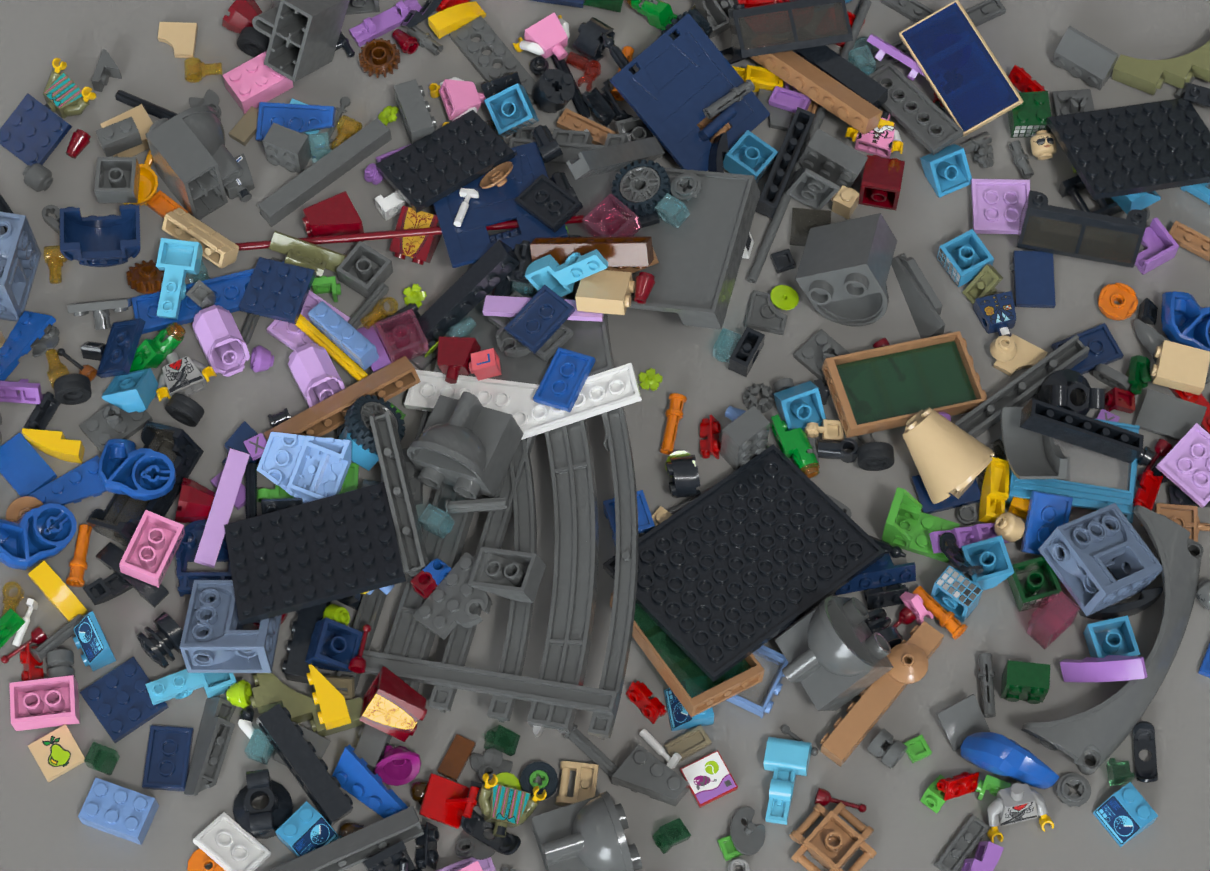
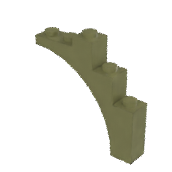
M1210 40L1191 53L1166 60L1137 59L1121 54L1113 68L1112 80L1151 95H1155L1157 89H1161L1164 82L1182 89L1186 83L1191 82L1193 76L1210 82Z
M256 673L253 675L256 687L252 688L253 695L250 696L252 707L257 708L259 714L265 713L277 704H280L282 708L286 707L290 712L292 722L298 724L310 720L313 732H318V735L322 737L366 724L359 721L362 706L361 697L345 700L351 719L350 724L326 730L325 723L320 724L317 712L321 711L320 705H315L313 698L294 691L283 684L273 673Z

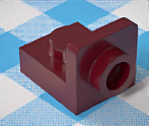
M1114 387L1106 392L1104 410L1110 412L1115 409L1131 414L1135 411V395L1131 391Z

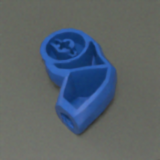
M1163 293L1161 321L1163 331L1171 342L1210 351V307H1200L1193 295L1189 293Z
M110 439L105 442L99 460L98 476L108 492L127 495L135 500L147 501L162 497L173 489L176 482V470L173 462L166 455L155 452L152 449L140 448L137 450L136 444L126 439Z
M48 503L24 513L17 522L0 519V562L9 568L27 570L41 560L53 558L62 552L71 542L77 529V522L73 513L65 506Z
M977 732L967 736L961 745V756L967 762L1000 776H1010L1022 784L1026 783L1031 787L1047 789L1052 787L1060 778L1033 753L1004 735L993 732Z

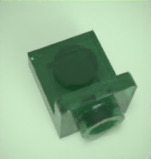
M498 725L486 732L484 748L488 750L493 747L512 756L516 752L520 735Z
M678 818L660 826L653 835L656 846L665 854L673 846L688 840L691 834L682 820Z

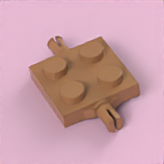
M1156 503L1155 505L1156 513L1164 515L1184 527L1191 533L1189 538L1198 542L1199 531H1210V523H1201L1199 520L1198 506Z

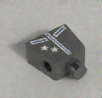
M243 153L235 157L244 170L243 174L226 185L224 190L229 199L239 196L242 202H247L252 198L249 191L255 187Z

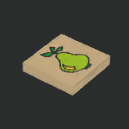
M66 724L28 745L48 783L86 761Z

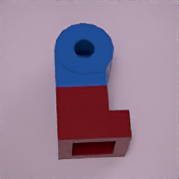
M437 558L431 561L410 582L415 592L426 600L452 568Z

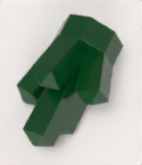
M1132 356L1125 374L1128 377V382L1131 384V392L1134 395L1141 394L1142 388L1147 387L1148 382L1152 381L1150 360L1145 356Z

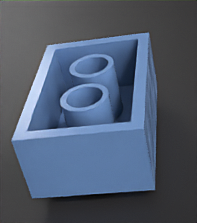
M95 778L78 818L84 825L142 845L159 804L153 797Z

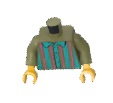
M54 58L52 66L55 70H52L43 92L46 101L44 106L52 112H56L61 118L80 115L90 105L89 99L94 100L96 94L91 92L92 88L90 87L81 89L64 72L61 73V70L67 68V64L64 61L60 63V58Z
M485 773L482 776L485 784L481 787L478 803L484 815V820L495 824L493 835L504 838L507 827L514 828L523 824L534 812L539 801L546 798L547 792L544 789L543 793L538 795L536 793L539 791V786H535L533 788L534 796L530 797L531 793L497 784L498 778L495 774L488 781L489 775Z

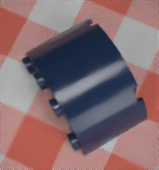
M126 204L120 206V216L111 214L100 217L95 215L82 217L80 208H61L60 251L62 255L70 261L75 259L79 261L80 265L91 267L116 266L128 262L130 257L135 258L141 249L140 206Z

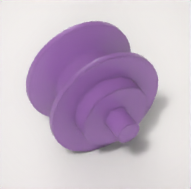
M374 163L369 164L364 171L365 180L372 182L374 185L379 184L384 178Z

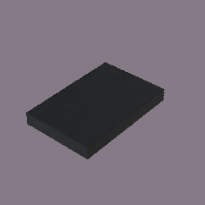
M543 174L514 199L518 206L554 233L583 208L579 200Z

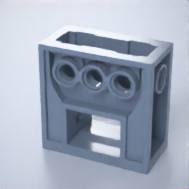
M0 212V319L19 321L20 316L25 311L41 257L40 249L26 215ZM3 226L8 228L7 232H5Z
M1115 503L1057 527L1038 549L1086 616L1144 591L1163 570L1160 562ZM1107 567L1110 569V571L1113 573V575L1116 577L1118 581L1114 579V577L1108 571Z
M194 580L180 643L181 653L188 673H272L282 615L253 622L260 623L259 630H242L243 625H240L233 580Z

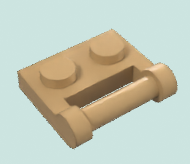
M561 761L560 769L562 771L559 795L556 797L555 804L568 806L595 797L599 765ZM570 771H576L573 797H567Z

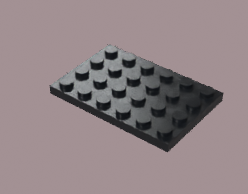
M471 110L375 165L379 173L418 213L488 173L496 166L515 157V154L474 110Z

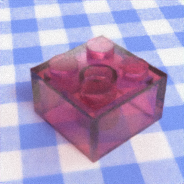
M611 193L582 219L586 231L593 237H633L642 228L638 216Z
M413 309L375 323L377 334L391 363L404 356L410 360L429 351L427 339Z
M1062 591L1057 596L1051 595L1045 602L1047 605L1043 609L1040 607L1036 609L1031 615L1032 619L1028 622L1029 627L1026 633L1044 650L1073 624L1080 610Z

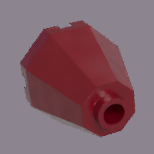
M235 0L228 9L230 15L223 17L222 25L228 30L240 34L243 28L253 27V18L263 12L255 0Z
M183 478L175 522L187 523L207 520L216 493L192 479Z

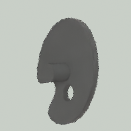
M750 807L740 808L734 814L730 824V836L733 845L737 851L746 856L756 854L763 846L765 840V826L763 824L755 826L752 823L755 810ZM742 819L746 821V825L741 824Z

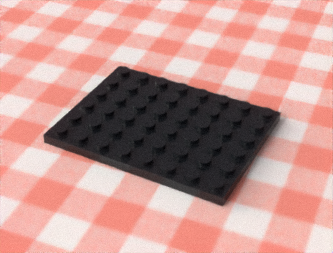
M1184 98L1048 117V126L1093 200L1210 182V131L1191 102L1183 100Z
M384 482L224 525L238 619L241 626L406 581Z

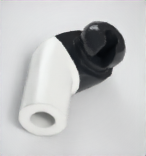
M247 706L240 713L238 725L249 739H253L257 736L258 732L252 726L254 710Z

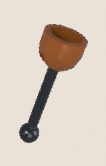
M63 348L58 349L57 354L65 357L79 368V374L87 376L90 382L96 377L97 370L90 365L81 366L67 355Z

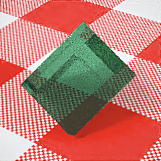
M93 742L84 762L88 768L112 775L120 756L116 750Z
M1115 758L1109 759L1106 765L1109 785L1132 783L1135 773H1131L1129 761L1116 762Z

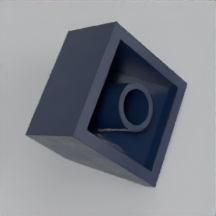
M329 618L316 622L305 662L323 669L352 672L348 669L349 663L353 657L357 656L363 632Z

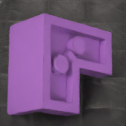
M1157 217L1152 219L1150 226L1145 229L1141 244L1146 250L1138 253L1135 266L1144 275L1173 259L1177 253L1179 245Z

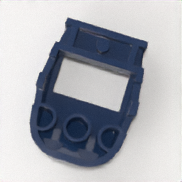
M207 520L194 521L184 528V537L180 543L179 550L176 551V571L179 580L178 592L180 597H184V594H191L194 580H232L226 534L224 535L216 562H228V572H187L188 562H194Z

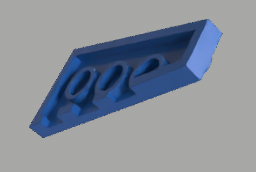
M259 102L256 140L262 141L265 138L273 122L299 133L334 127L336 108L334 106Z
M29 311L23 312L4 345L0 348V381H5L20 363L18 359L30 352L32 349L30 347L37 338L41 339L45 334L44 329L49 324L52 326L56 322L53 316Z
M98 455L28 496L39 499L44 505L56 503L63 506L72 502L74 504L81 502L82 499L91 496L97 497L102 495L107 490L98 476L100 458Z
M350 744L345 747L332 777L337 778L341 788L384 819L409 808L392 789L388 790L383 785V779L378 774L374 775L367 767L368 763L363 758L359 759L353 752L355 749Z

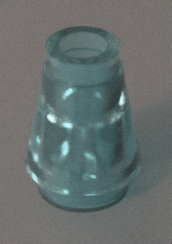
M469 316L449 327L450 330L446 333L449 337H467L477 324Z

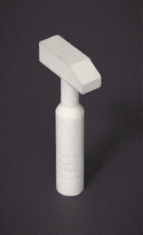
M466 188L460 189V197H465V200L461 203L453 224L456 227H460L469 207L470 198H479L478 191Z
M27 599L26 604L29 607L22 618L25 623L16 632L12 642L13 646L20 647L30 623L33 609H38V603L34 599Z
M643 729L639 735L658 755H662L668 762L666 765L669 768L674 769L682 757L678 753H674L670 757L665 752L664 747L646 729Z

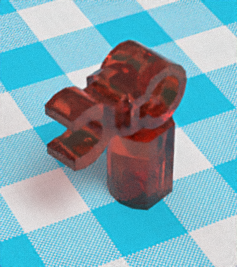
M571 51L566 63L581 71L585 70L584 76L578 80V87H581L583 83H587L586 91L589 92L592 89V81H595L601 75V64L595 60L589 62V59Z

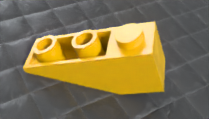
M312 664L309 665L310 672L306 674L309 685H314L316 692H312L315 705H320L321 711L317 712L320 724L325 723L326 730L350 724L351 719L344 696Z

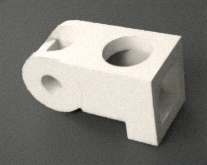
M397 191L385 198L382 195L374 198L375 207L385 221L399 214L402 206L410 207Z

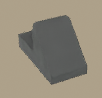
M102 49L91 80L94 90L98 92L103 91L104 85L108 84L109 77L122 79L118 66L105 49Z

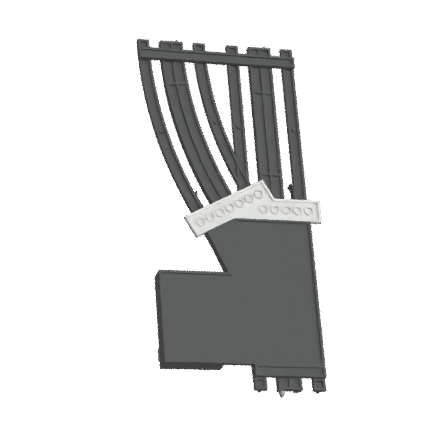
M524 126L518 129L515 138L511 137L509 147L513 148L536 142L532 134L535 127ZM554 129L552 137L556 139L563 155L548 163L542 157L549 179L556 172L565 173L570 186L573 187L579 201L583 205V208L575 215H584L585 220L584 223L565 224L569 231L568 237L572 235H580L581 237H652V246L659 263L632 273V280L636 282V277L640 272H647L654 275L655 285L645 304L635 302V292L631 293V306L627 308L678 313L685 326L722 330L742 258H750L754 244L750 228L760 196V190L754 175L664 168L671 183L680 174H696L702 182L701 192L697 194V198L693 197L689 202L687 200L680 201L674 198L673 195H670V201H666L667 206L665 208L660 206L661 211L658 213L660 223L641 228L638 218H634L633 215L629 217L626 213L624 214L614 200L612 182L616 180L615 175L617 173L621 174L620 170L575 180L566 163L569 160L580 158L578 155L580 152L626 143L628 141L627 136L608 133L604 145L591 144L593 137L588 129L584 131ZM690 186L683 187L684 191L690 189ZM513 229L488 230L487 232L491 236ZM475 263L469 264L467 271H468ZM580 280L574 283L572 293L562 296L561 298L567 300H576L575 296L577 293ZM517 282V284H513L511 294L517 291L524 297L533 298L538 290L534 286L533 289H530V282L528 289H525L526 283ZM484 298L451 331L446 333V337L475 338L481 347L480 351L494 348L500 358L502 375L479 381L475 374L468 376L459 375L457 383L450 384L445 381L446 375L441 372L436 363L434 372L415 370L421 382L409 388L404 406L407 409L424 411L415 439L422 433L440 395L459 400L463 392L474 394L483 407L512 414L524 433L494 498L506 497L508 499V509L489 511L475 554L476 559L481 547L501 549L513 508L514 551L537 554L536 503L530 453L536 435L545 432L553 488L555 551L550 616L539 677L537 679L521 676L533 612V603L511 600L499 672L464 667L477 624L474 625V628H465L457 624L451 631L442 662L427 661L436 634L413 618L414 613L425 602V599L415 592L410 582L415 576L411 577L410 575L384 653L369 651L387 595L380 589L374 590L371 595L363 594L352 628L364 634L363 626L366 624L371 626L362 655L366 660V670L364 673L377 675L382 666H384L417 692L420 683L434 685L428 705L430 708L439 709L443 713L451 711L457 689L493 695L487 715L489 718L498 719L502 723L510 721L516 699L532 701L527 722L533 727V733L536 737L542 734L544 728L557 729L560 733L564 734L571 733L577 709L592 711L593 714L588 728L589 735L597 736L601 740L605 738L610 739L620 703L629 658L638 577L637 492L631 442L623 407L642 400L632 363H628L614 368L607 314H604L603 322L566 320L563 324L573 331L574 336L561 348L594 357L596 361L571 412L534 402L533 397L554 355L546 362L532 352L519 358L507 357L505 351L513 347L514 344L506 345L504 351L500 352L495 337L500 328L491 323L488 316L483 315ZM601 414L606 431L603 444L606 450L610 451L613 474L616 556L611 621L598 689L583 686L594 624L599 555L596 482L585 419ZM442 483L440 489L436 491L422 535L429 563L438 558L453 568L460 559L474 512L452 513L451 516H448L445 503L447 499L451 501L473 499L459 495L454 491V486ZM475 608L473 614L480 616L482 608ZM338 671L337 676L354 677L356 691L361 674ZM336 688L337 690L347 691V688Z

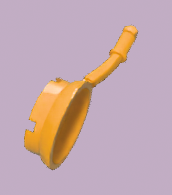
M150 150L144 162L145 164H139L138 202L123 203L124 205L134 204L142 206L145 204L147 206V202L157 193L158 177L151 169L153 157Z

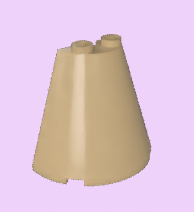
M928 407L920 414L922 417L918 422L914 420L906 426L907 431L902 435L932 503L937 504L950 497L949 493L956 490L959 491L978 476L992 461L990 455L993 457L995 453L947 418Z

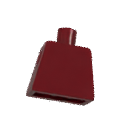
M439 337L437 364L441 372L446 375V382L456 384L459 375L468 376L471 374L469 369L471 353L481 350L475 338Z

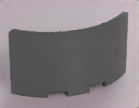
M1025 406L1002 407L1001 429L1003 445L1008 464L1014 475L1018 479H1066L1068 458L1064 456L1060 446L1055 445L1054 439L1020 427L1021 410Z

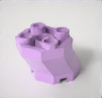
M213 305L200 310L194 317L192 327L209 365L213 367L215 373L219 372L226 377L242 372L246 360L248 361L250 358V354L230 311L219 305Z
M308 343L295 349L290 354L289 369L309 408L345 389L343 381L324 347L316 343Z

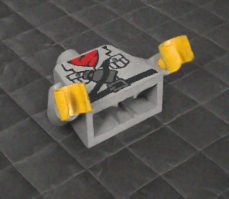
M175 352L168 354L166 357L168 364L162 367L163 374L159 376L156 391L158 400L160 402L164 397L170 399L175 393L188 397L208 388L206 381L209 382V377L217 376L213 367H207L196 360L191 361L188 356L179 359Z
M1015 783L1009 788L999 790L996 798L987 809L988 823L991 827L987 832V836L992 843H994L996 835L1000 842L1004 839L998 827L1035 819L1038 816H1041L1039 824L1044 832V825L1046 823H1050L1052 829L1054 828L1052 819L1047 815L1048 810L1044 797L1036 790H1030L1029 785L1026 783Z

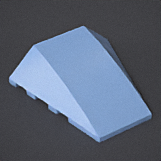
M271 432L257 471L280 486L291 496L302 498L303 504L337 495L340 493L351 464L352 441Z

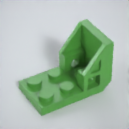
M897 487L885 523L882 540L888 542L891 546H899L901 549L948 563L949 559L944 553H933L929 534L934 531L959 528L960 524L921 512L922 504L905 489Z

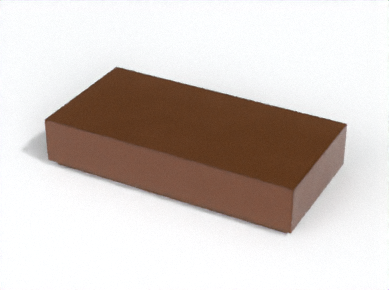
M456 734L437 772L457 782L476 743Z

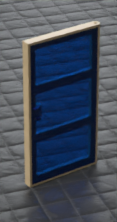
M959 0L953 1L899 33V37L948 114L964 131L963 137L1024 102Z

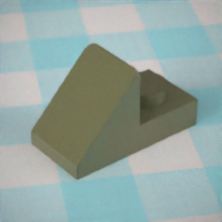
M987 264L962 293L974 305L975 299L995 294L997 292L995 287L1003 277L991 264Z

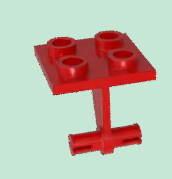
M431 773L419 815L459 829L462 816L466 818L472 817L473 808L477 806L478 802L476 798L479 788L470 786L469 791V787Z

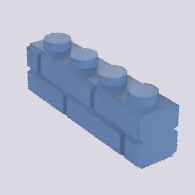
M322 301L309 311L308 315L311 323L364 370L378 360L379 355L376 346Z

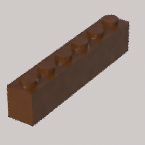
M651 236L535 238L530 244L532 262L550 254L561 265L575 252H579L582 256L596 249L608 261V267H616L617 269H625L628 266L644 269L654 260Z

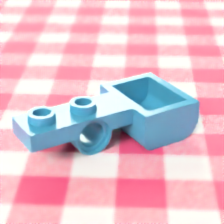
M161 238L156 267L165 272L157 309L158 317L178 320L181 300L186 295V273L198 275L200 271L203 248L199 242Z
M597 249L582 256L579 252H575L561 265L549 254L532 262L526 269L525 277L538 291L546 285L562 297L573 292L576 281L606 269L608 261Z
M184 669L145 685L154 706L172 698H185L191 695L193 690L204 687L208 698H213L226 693L227 689L236 683V679L233 673H188L187 669Z
M768 737L763 764L764 770L774 771L770 783L769 801L765 817L766 822L787 825L796 775L807 776L812 743Z

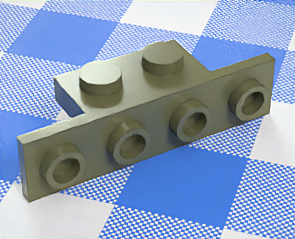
M274 231L269 246L270 250L287 255L284 263L313 269L316 272V276L321 277L324 269L336 272L337 267L347 257L344 254L278 231Z

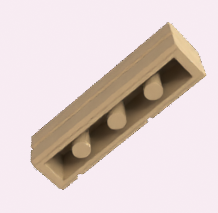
M180 207L165 215L162 225L163 231L177 240L199 242L203 248L202 256L222 269L236 261L239 246L205 223L186 213Z

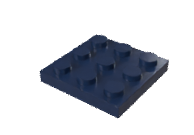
M27 93L0 128V145L27 165L32 166L35 163L43 165L72 126Z
M259 257L239 309L242 312L296 324L316 272L313 269Z
M134 657L80 692L114 743H117L169 708L165 701L153 706L145 685L151 681Z

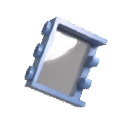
M764 645L752 653L765 670L762 682L726 700L760 716V718H763L765 712L770 713L774 704L771 700L774 694L779 695L783 686L780 683L784 676L782 669L789 664L783 654ZM742 662L726 673L724 682L747 671Z

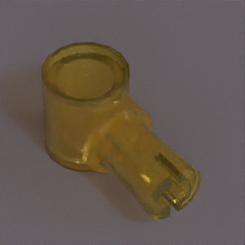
M194 57L184 61L185 79L190 83L201 81L205 75H222V63L204 64L200 59Z
M343 115L337 124L338 135L331 144V149H335L360 131L362 123Z
M60 245L45 246L44 259L50 269V283L59 284L62 282L61 267H63V263H66L67 258L62 255Z
M392 297L380 299L376 306L373 307V310L360 319L362 324L366 323L363 326L369 329L380 319L383 320L384 317L395 314L398 310L397 301ZM385 302L390 304L388 312L384 309Z
M51 349L45 355L49 364L47 374L52 388H54L55 380L69 374L67 366L61 363L57 351Z
M8 582L3 586L2 593L4 598L2 603L4 607L1 618L10 608L16 611V607L19 606L20 601L24 598V589L16 582ZM12 588H18V594L15 597H9V591Z

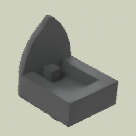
M198 280L186 293V296L201 309L215 305L216 294L201 280Z

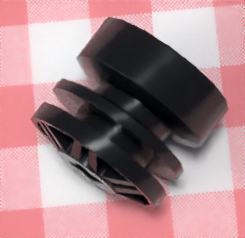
M883 608L868 612L869 617L865 620V623L872 634L875 632L881 634L891 649L901 644L903 638L896 627H888L891 619L886 617L887 613Z
M163 612L153 621L157 629L155 632L147 626L144 630L148 638L142 632H139L136 637L141 644V648L149 658L158 663L162 668H166L169 664L164 656L173 662L175 657L171 651L172 649L182 654L180 643L183 630L167 613Z

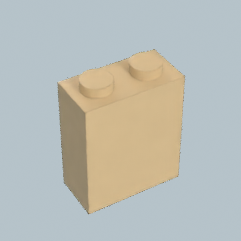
M142 104L100 124L101 128L132 117L140 133L143 144L115 154L113 157H133L149 149L145 134L149 132L153 122Z
M602 270L581 279L575 296L577 311L625 315L627 307L631 306V293L635 292V281L632 280V272Z
M1164 340L1160 346L1156 347L1154 357L1157 358V361L1151 369L1152 383L1200 395L1205 388L1210 351Z

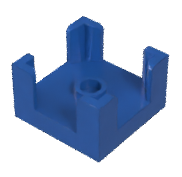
M640 490L637 491L638 534L644 532L646 534L655 528V524L644 492ZM615 498L603 501V511L611 525L612 537L616 547Z

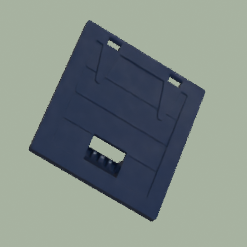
M686 14L610 79L613 86L681 169L707 171L712 146L709 139L727 123L732 127L726 132L728 149L730 150L747 130L751 132L770 115L769 111L751 91L743 97V100L727 107L711 123L700 130L697 124L706 117L703 109L728 94L733 87H738L744 83V80L690 14ZM676 30L679 36L673 41L669 35ZM636 64L639 70L633 75L629 69Z
M537 142L511 148L517 155L507 161L512 162L513 169L506 177L507 182L503 186L498 187L496 185L491 188L482 189L480 182L486 175L484 174L462 187L478 191L479 198H470L469 207L460 227H456L453 224L461 203L465 200V197H460V189L433 204L453 268L477 262L498 240L507 244L515 251V245L522 243L523 240H527L531 244L535 238L568 237L565 224L554 233L518 206L514 200L542 174L549 178ZM517 219V229L489 236L486 226Z

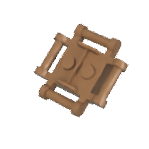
M842 802L830 812L817 803L813 807L812 813L804 822L789 834L793 841L801 845L791 859L795 863L799 862L808 871H821L804 856L806 851H808L816 861L826 869L828 868L829 871H843L841 868L860 848L863 854L848 870L859 871L869 859H873L877 854L865 842L874 832V829L863 824L845 808L846 806ZM839 815H841L845 820H847L851 825H853V826H854L858 831H860L862 834L860 835L858 832H856V831H855L852 827H850L845 821H843V820L839 817ZM820 816L824 818L807 838L803 837L805 832Z

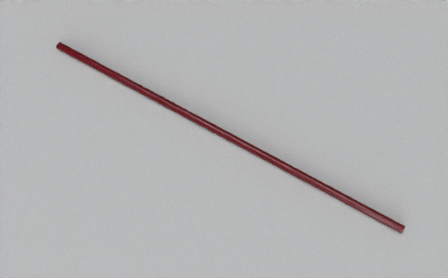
M574 215L565 224L584 223V215ZM517 220L505 221L486 226V229L488 231L518 228ZM440 227L298 239L317 245L442 234ZM271 240L235 244L239 246V251L268 249Z

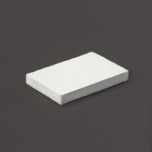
M225 812L193 839V843L225 871H254L271 855V852L246 832Z

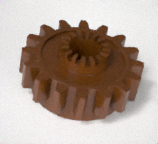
M383 38L366 42V46L361 47V53H359L360 67H363L364 73L368 71L370 77L373 74H376V78H379L381 74L387 77L386 73L388 72L394 74L393 69H398V63L401 62L400 51L396 48V44H391L390 40L386 41Z
M143 260L142 264L135 263V267H129L130 271L126 273L127 283L131 286V289L142 294H153L161 291L165 271L159 270L153 260L147 263Z

